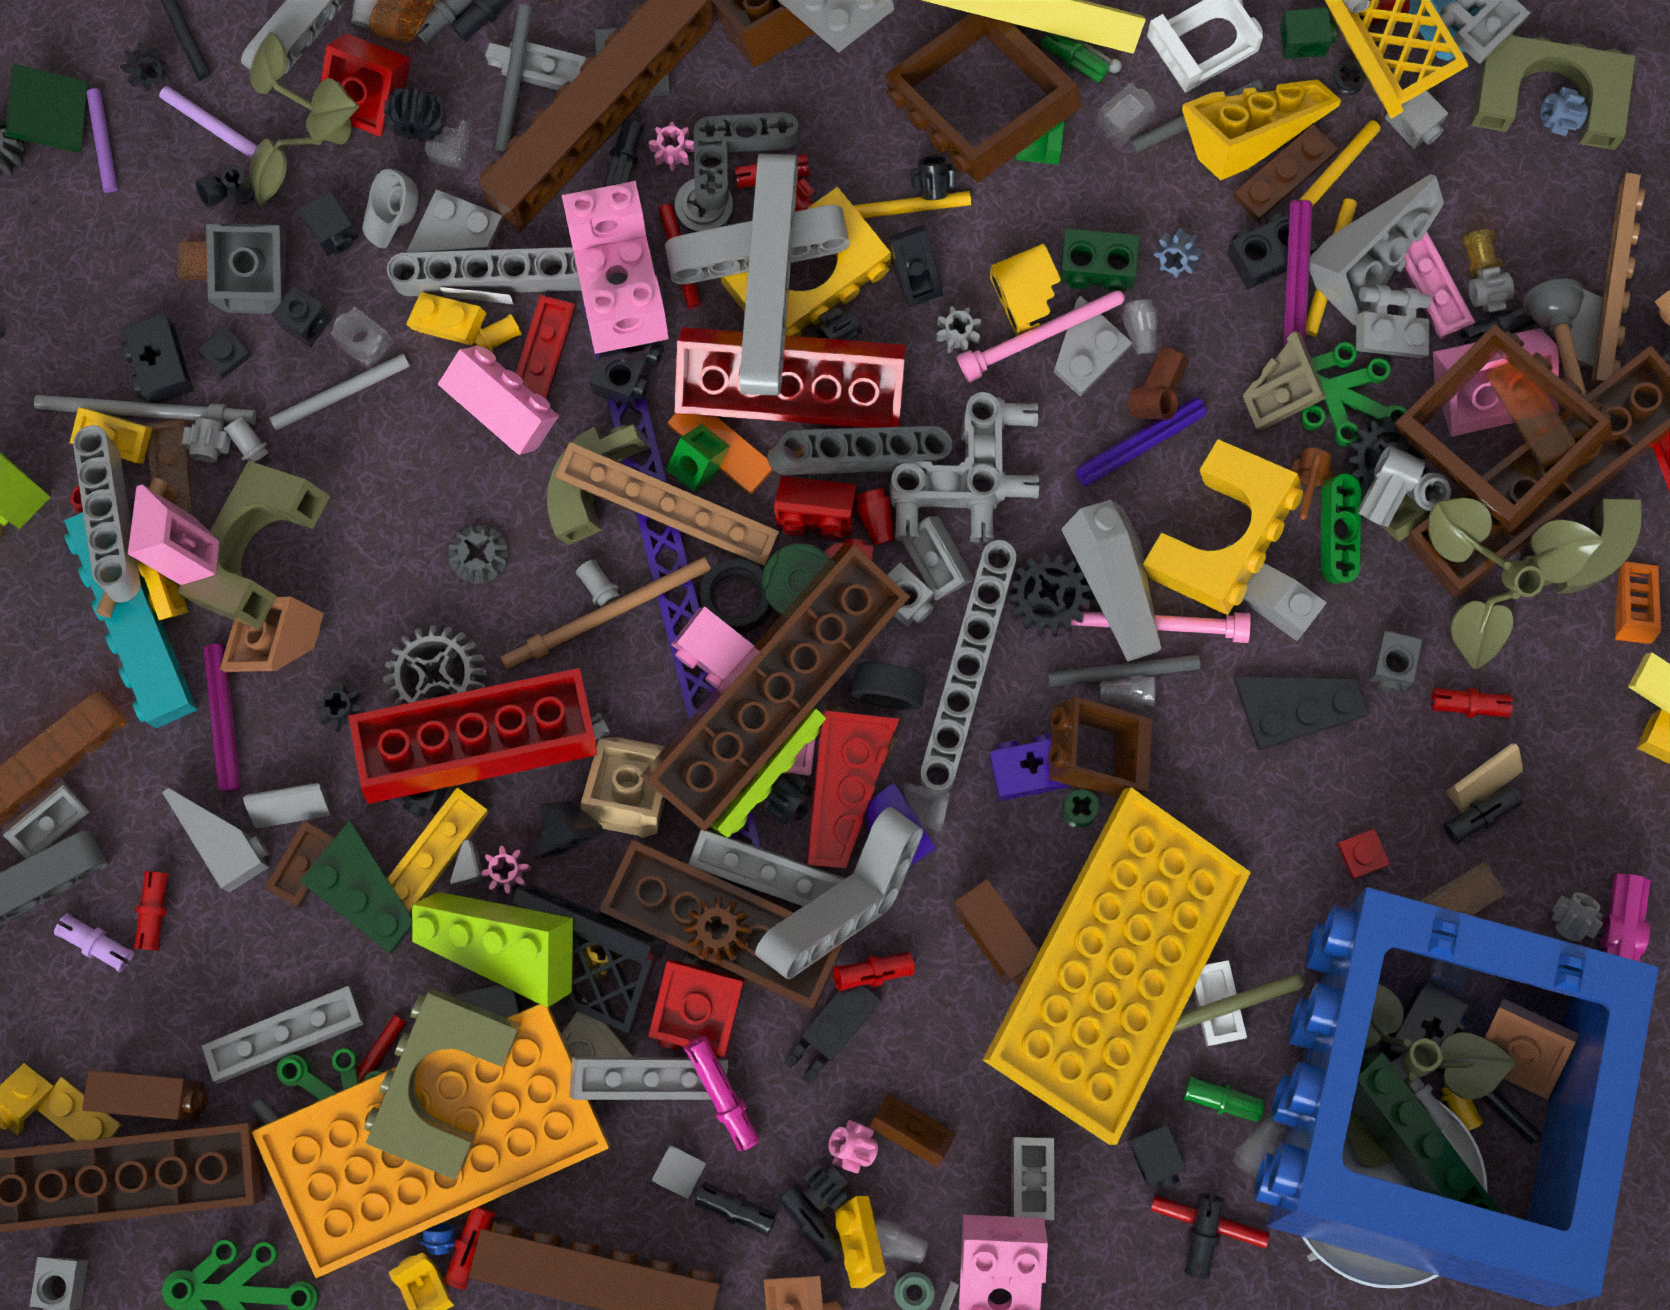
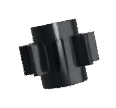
M139 42L137 50L133 52L129 50L124 51L128 56L127 64H122L120 68L126 73H132L128 82L133 87L141 81L145 89L151 91V84L157 81L164 84L165 81L161 77L162 70L169 68V65L165 61L157 60L161 56V51L157 47L152 48L148 52L145 45ZM140 63L149 64L151 66L150 70L146 72L140 69Z
M931 155L923 157L918 161L919 168L910 170L911 186L914 187V192L921 191V197L925 200L943 199L948 196V187H956L955 169H953L951 163L946 164V158L943 156Z
M840 307L836 310L831 308L820 315L819 319L823 325L816 328L817 338L857 341L855 337L862 333L861 324L855 314L850 310L842 312Z
M339 683L337 690L330 691L324 687L323 692L325 695L322 701L314 702V705L324 712L318 718L319 722L324 725L333 720L332 727L336 732H340L342 724H349L348 716L365 712L361 706L355 704L361 695L356 690L347 695V687L343 683ZM342 700L347 706L346 709H339L337 715L332 710V707L339 706Z
M792 773L788 780L782 776L778 777L771 785V792L765 799L770 803L766 810L782 823L786 824L789 818L799 821L811 809L813 798L808 794L812 788L804 780Z
M815 1163L802 1176L808 1184L801 1191L820 1212H823L828 1206L836 1212L849 1199L843 1191L850 1183L831 1163L823 1169Z

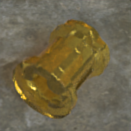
M1491 229L1474 231L1464 236L1461 240L1462 246L1467 248L1471 262L1469 274L1472 277H1476V271L1497 266L1501 269L1503 267L1502 260L1496 256L1493 244L1495 233Z

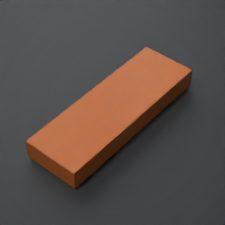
M675 413L667 422V425L679 436H684L702 423L730 445L719 469L750 495L774 471L765 456L717 416Z

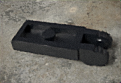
M863 985L838 991L801 1036L803 1039L790 1053L784 1064L789 1068L797 1065L802 1059L803 1053L812 1045L822 1055L805 1072L803 1079L810 1084L828 1061L832 1062L881 1000Z

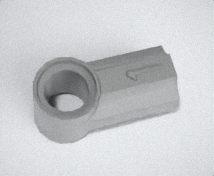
M1388 445L1376 464L1374 470L1375 478L1357 512L1379 525L1388 527L1406 492L1412 491L1418 483L1425 467V461Z

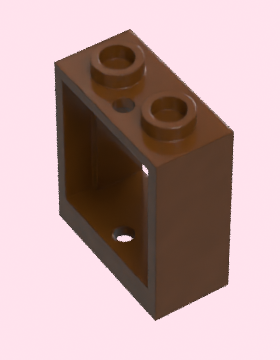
M1076 696L1054 706L1050 719L1052 739L1048 754V763L1050 764L1049 780L1119 799L1123 789L1130 787L1141 795L1149 792L1152 719ZM1079 723L1117 734L1114 776L1076 766Z
M986 879L957 899L952 910L1007 986L1014 981L1019 987L1028 974L1039 950L992 884Z
M88 1070L82 1111L198 1122L199 1114L205 1113L208 1092L203 1090L204 1082Z

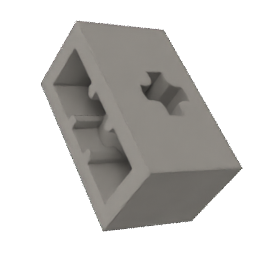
M1011 1138V1217L1054 1220V1138Z

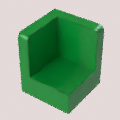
M1064 121L1015 156L1016 160L1059 164Z

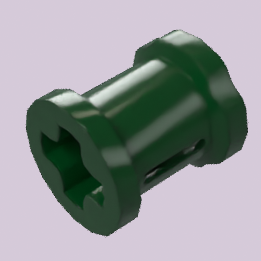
M1078 789L1071 792L1063 804L1062 815L1065 822L1071 827L1085 828L1089 826L1098 814L1099 801L1095 794L1089 790ZM1074 801L1079 805L1083 802L1088 804L1087 817L1083 813L1077 816L1073 814Z

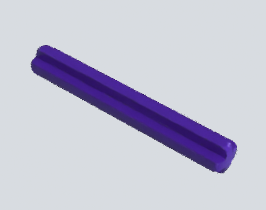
M1194 397L1179 406L1172 419L1152 422L1077 467L1075 471L1077 479L1084 487L1089 486L1203 418L1207 412L1205 404L1199 397Z

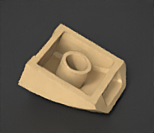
M620 737L599 738L597 744L598 755L593 758L581 800V810L601 824L603 829L638 835L641 838L657 834L665 798L640 775L665 747Z

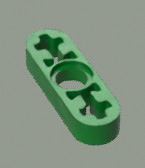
M1350 474L1329 477L1323 483L1321 491V572L1323 577L1332 584L1351 582L1357 578L1360 572L1361 515L1357 510L1361 504V487L1358 480ZM1338 486H1340V489L1345 490V497L1337 493ZM1337 507H1339V509L1346 508V511H1341V512H1337V513H1336V508H1337ZM1337 519L1343 520L1347 525V535L1344 539H1340L1335 534L1334 525ZM1346 545V550L1344 551L1342 549L1335 550V547ZM1339 561L1340 564H1344L1345 571L1342 572V570L1336 569V562Z

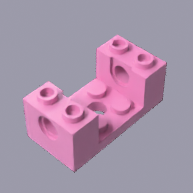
M636 181L562 195L595 354L669 339L657 276L655 277ZM615 273H622L627 276L626 281L619 285L611 284L607 280Z
M963 1214L958 1310H1040L1042 1283H1046L1048 1248L1044 1218ZM997 1288L1006 1289L1011 1294L1010 1300L1001 1305L991 1302L988 1296Z

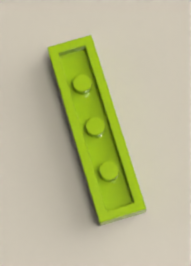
M813 708L711 824V829L729 838L732 833H736L744 826L747 815L753 807L767 798L772 789L771 785L780 774L787 772L793 766L796 755L803 746L813 741L819 734L820 726L826 718L817 709Z

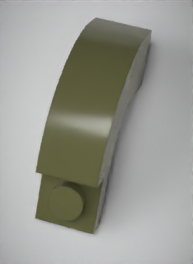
M634 425L616 427L610 431L608 436H605L594 426L571 442L616 462H620L650 448L645 434ZM564 450L550 476L547 491V508L555 536L567 545H570L602 531L594 509L593 494L554 478L565 453Z
M1602 499L1592 507L1593 531L1603 539V542L1592 553L1579 574L1569 581L1557 583V594H1568L1588 589L1607 578L1628 559L1640 534L1642 519L1641 500ZM1527 556L1522 561L1529 563V559L1532 556ZM1544 579V585L1553 584V582Z

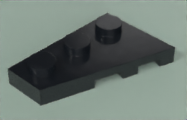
M1233 678L1258 751L1368 716L1356 679Z

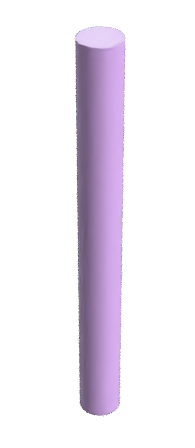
M165 86L161 90L159 95L161 99L249 158H252L257 148L256 144L169 86Z

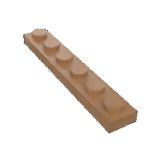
M1625 173L1618 188L1595 360L1589 391L1594 390L1620 369V361L1615 360L1616 348L1622 347L1625 336V326L1620 325L1621 313L1626 314L1630 301V292L1624 291L1626 279H1631L1635 266V257L1629 256L1631 245H1636L1640 231V223L1634 222L1636 211H1641L1645 195V189H1639L1641 178L1639 174Z
M571 442L568 443L554 477L761 566H765L779 533L775 529Z

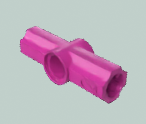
M1617 873L1614 875L1609 913L1605 915L1602 922V927H1605L1604 939L1600 938L1599 941L1600 947L1604 948L1603 952L1640 962V956L1646 951L1650 935V926L1645 919L1651 880L1633 874Z

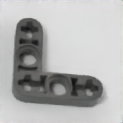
M779 112L718 115L699 119L694 126V176L696 200L700 207L706 210H717L724 207L728 202V152L789 149L799 141V123L797 118L792 114ZM744 128H751L756 131L755 135L747 138L741 137L737 133ZM763 128H767V135H763ZM779 128H787L786 133H779ZM726 130H730V137H727ZM713 131L714 136L707 137V132ZM708 158H716L721 161L718 166L713 168L702 165V162ZM708 181H715V194H708Z

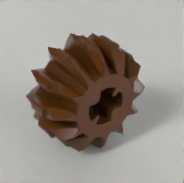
M721 895L715 896V908L711 909L705 899L700 900L699 903L704 913L700 915L695 910L688 912V916L696 921L697 925L688 924L684 926L685 933L698 934L687 942L688 947L693 949L703 944L698 953V958L701 960H705L710 951L713 950V961L715 964L721 963V951L725 950L730 960H735L737 956L731 947L734 944L744 950L748 947L747 942L739 938L738 935L752 933L751 926L738 925L749 917L747 911H740L733 915L738 905V902L734 899L729 901L726 908L723 909ZM721 920L723 926L729 929L727 934L721 933L722 939L716 940L713 934L707 931L709 925L715 926L713 924L714 921Z

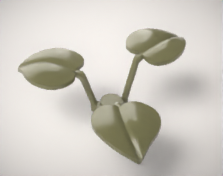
M272 32L267 34L254 55L250 70L251 84L254 90L260 94H267L273 86L276 91L311 110L312 112L306 121V128L311 137L278 140L276 144L271 139H264L257 146L250 161L249 178L255 190L254 197L257 203L263 207L278 191L285 178L287 160L282 149L286 146L321 145V142L324 140L339 145L344 144L351 133V121L349 118L359 108V105L346 93L343 86L331 78H327L320 83L314 92L312 102L283 87L279 79L287 69V52L282 40L277 34Z
M1459 497L1440 500L1434 504L1429 516L1428 531L1435 550L1442 557L1460 563L1467 560L1475 548L1478 552L1504 568L1502 581L1510 589L1508 592L1489 597L1486 605L1478 600H1472L1463 604L1455 612L1450 626L1451 636L1454 644L1470 667L1478 669L1490 661L1506 643L1512 631L1513 616L1511 610L1504 605L1495 603L1510 598L1517 600L1520 595L1524 597L1535 596L1542 590L1544 579L1553 583H1563L1574 578L1585 567L1592 553L1603 542V539L1597 533L1574 521L1564 519L1550 520L1537 527L1530 537V547L1536 555L1530 557L1529 563L1522 560L1508 562L1479 543L1488 537L1492 528L1491 514L1481 502L1472 498Z
M1378 984L1365 1048L1373 1047L1381 1038L1386 1044L1403 1047L1405 1051L1402 1054L1401 1061L1403 1068L1408 1073L1404 1080L1408 1087L1417 1077L1426 1076L1436 1068L1444 1069L1443 1080L1452 1093L1463 1099L1475 1100L1491 1093L1514 1068L1515 1061L1503 1049L1493 1042L1471 1033L1452 1034L1442 1041L1440 1047L1430 1039H1419L1412 1043L1408 1038L1402 1040L1390 1037L1388 1034L1396 1032L1402 1025L1403 1006L1399 998L1391 990ZM1352 1109L1346 1136L1359 1164L1364 1167H1377L1392 1161Z

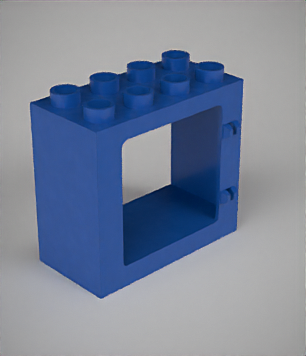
M1368 887L1347 908L1333 905L1327 916L1326 923L1317 922L1315 924L1305 956V968L1321 972L1320 982L1314 984L1309 1000L1301 997L1298 999L1289 1027L1288 1044L1305 1048L1302 1062L1296 1064L1292 1076L1284 1074L1281 1076L1273 1099L1271 1121L1288 1126L1284 1143L1280 1142L1275 1155L1270 1153L1263 1155L1255 1180L1254 1201L1270 1205L1266 1227L1547 1307L1600 1297L1659 967ZM1389 949H1400L1569 996L1563 1027L1579 1033V1036L1550 1094L1527 1221L1356 1173L1344 1165L1342 1152L1383 959Z

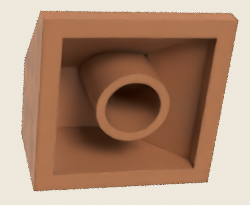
M291 596L276 597L259 630L234 620L220 670L225 672L277 671L314 649L324 613Z

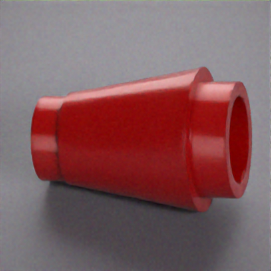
M884 488L871 490L855 496L857 505L854 508L870 539H872L873 546L894 541L890 496H886Z

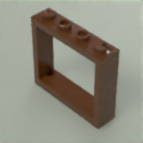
M974 13L968 14L885 74L888 86L886 95L893 101L894 108L897 110L902 108L907 113L911 124L918 131L924 130L929 135L933 146L940 153L945 151L951 157L956 169L959 172L962 170L966 172L976 183H979L1081 108L1078 85L1012 23ZM986 36L1047 96L974 148L913 87Z
M1494 324L1395 424L1401 437L1406 439L1471 498L1481 502L1495 519L1512 532L1612 434L1611 420L1609 419L1611 416L1602 409L1600 403L1593 401L1590 404L1580 395L1582 391L1576 383L1568 377H1564L1561 380L1551 371L1553 367L1546 358L1539 353H1535L1532 356L1523 348L1524 343L1517 334H1511L1508 330L1504 332ZM1497 353L1590 429L1515 505L1424 428Z

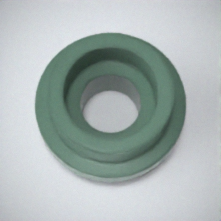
M919 1272L904 1274L895 1286L896 1302L903 1310H926L934 1299V1286L931 1280ZM916 1284L921 1287L922 1296L918 1300L908 1298L906 1292L910 1285Z

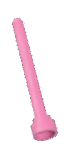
M1113 291L980 353L979 350L975 352L968 350L956 356L959 366L967 382L970 383L982 377V372L988 370L987 366L1121 305L1124 302L1125 296L1121 291Z
M1081 611L1084 621L1082 623L1074 619L1071 621V625L1111 628L1103 612ZM1234 612L1233 616L1226 615V619L1155 615L1158 630L1225 634V638H1232V642H1249L1250 613Z

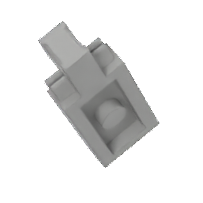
M510 42L509 47L489 43L485 55L488 61L487 64L502 68V74L507 76L512 42ZM527 42L521 81L559 90L567 81L572 82L580 74V68L587 58Z

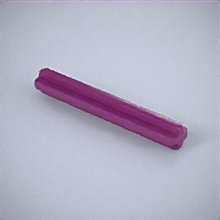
M1293 200L1290 203L1284 346L1289 342L1286 340L1288 336L1295 331L1300 333L1304 343L1306 342L1313 205L1309 200Z
M221 643L206 645L203 650L219 790L230 792L241 787L229 672L220 670L226 647Z

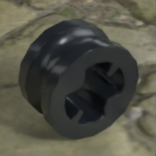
M1347 59L1338 63L1332 75V86L1341 95L1350 96L1358 93L1366 81V74L1359 62ZM1351 72L1356 74L1354 82L1351 80L1347 83L1342 81L1344 73L1347 75Z

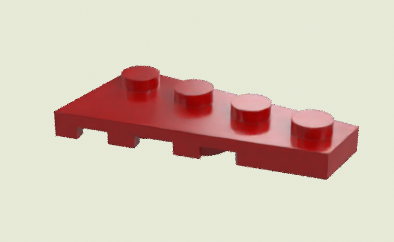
M822 711L821 714L826 720L821 724L819 732L807 865L846 869L899 718Z

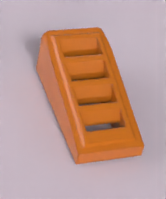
M1625 561L1618 571L1615 639L1651 644L1661 632L1659 566ZM1632 573L1649 575L1648 584L1630 582V576L1648 578ZM1630 591L1647 593V598L1631 596ZM1631 607L1645 608L1646 613L1631 611Z

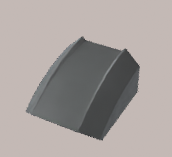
M206 224L209 302L226 313L271 314L283 300L286 272L287 225Z

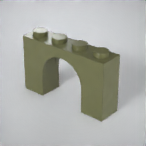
M1512 33L1479 65L1471 126L1507 132L1516 116L1521 80L1536 72H1555L1570 79L1585 98L1583 102L1587 104L1588 113L1584 124L1581 126L1579 144L1616 150L1626 133L1636 56L1624 54L1616 49L1603 51L1588 48L1580 43L1567 45L1552 42L1544 37L1531 39L1519 37Z
M248 461L210 530L220 541L216 575L180 585L177 593L206 610L259 630L277 596L254 581L242 576L241 562L248 543L261 528L278 520L290 521L313 529L330 496L304 478Z
M432 988L427 992L426 997L419 995L414 1004L410 1017L416 1019L411 1033L404 1032L398 1043L395 1055L401 1058L396 1070L392 1071L389 1069L382 1082L379 1092L385 1094L380 1109L373 1107L368 1116L364 1130L370 1133L365 1144L456 1180L464 1167L476 1135L440 1121L425 1111L415 1091L417 1068L425 1056L442 1049L460 1050L502 1067L509 1057L522 1024Z

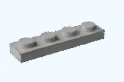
M700 829L688 865L803 907L846 879L737 839L726 838L709 829L705 832Z
M346 986L201 1046L212 1081L220 1084L287 1055L362 1026L364 1021L353 989L350 986Z
M572 1057L569 1097L573 1100H712L689 1057ZM717 1058L727 1076L728 1060Z

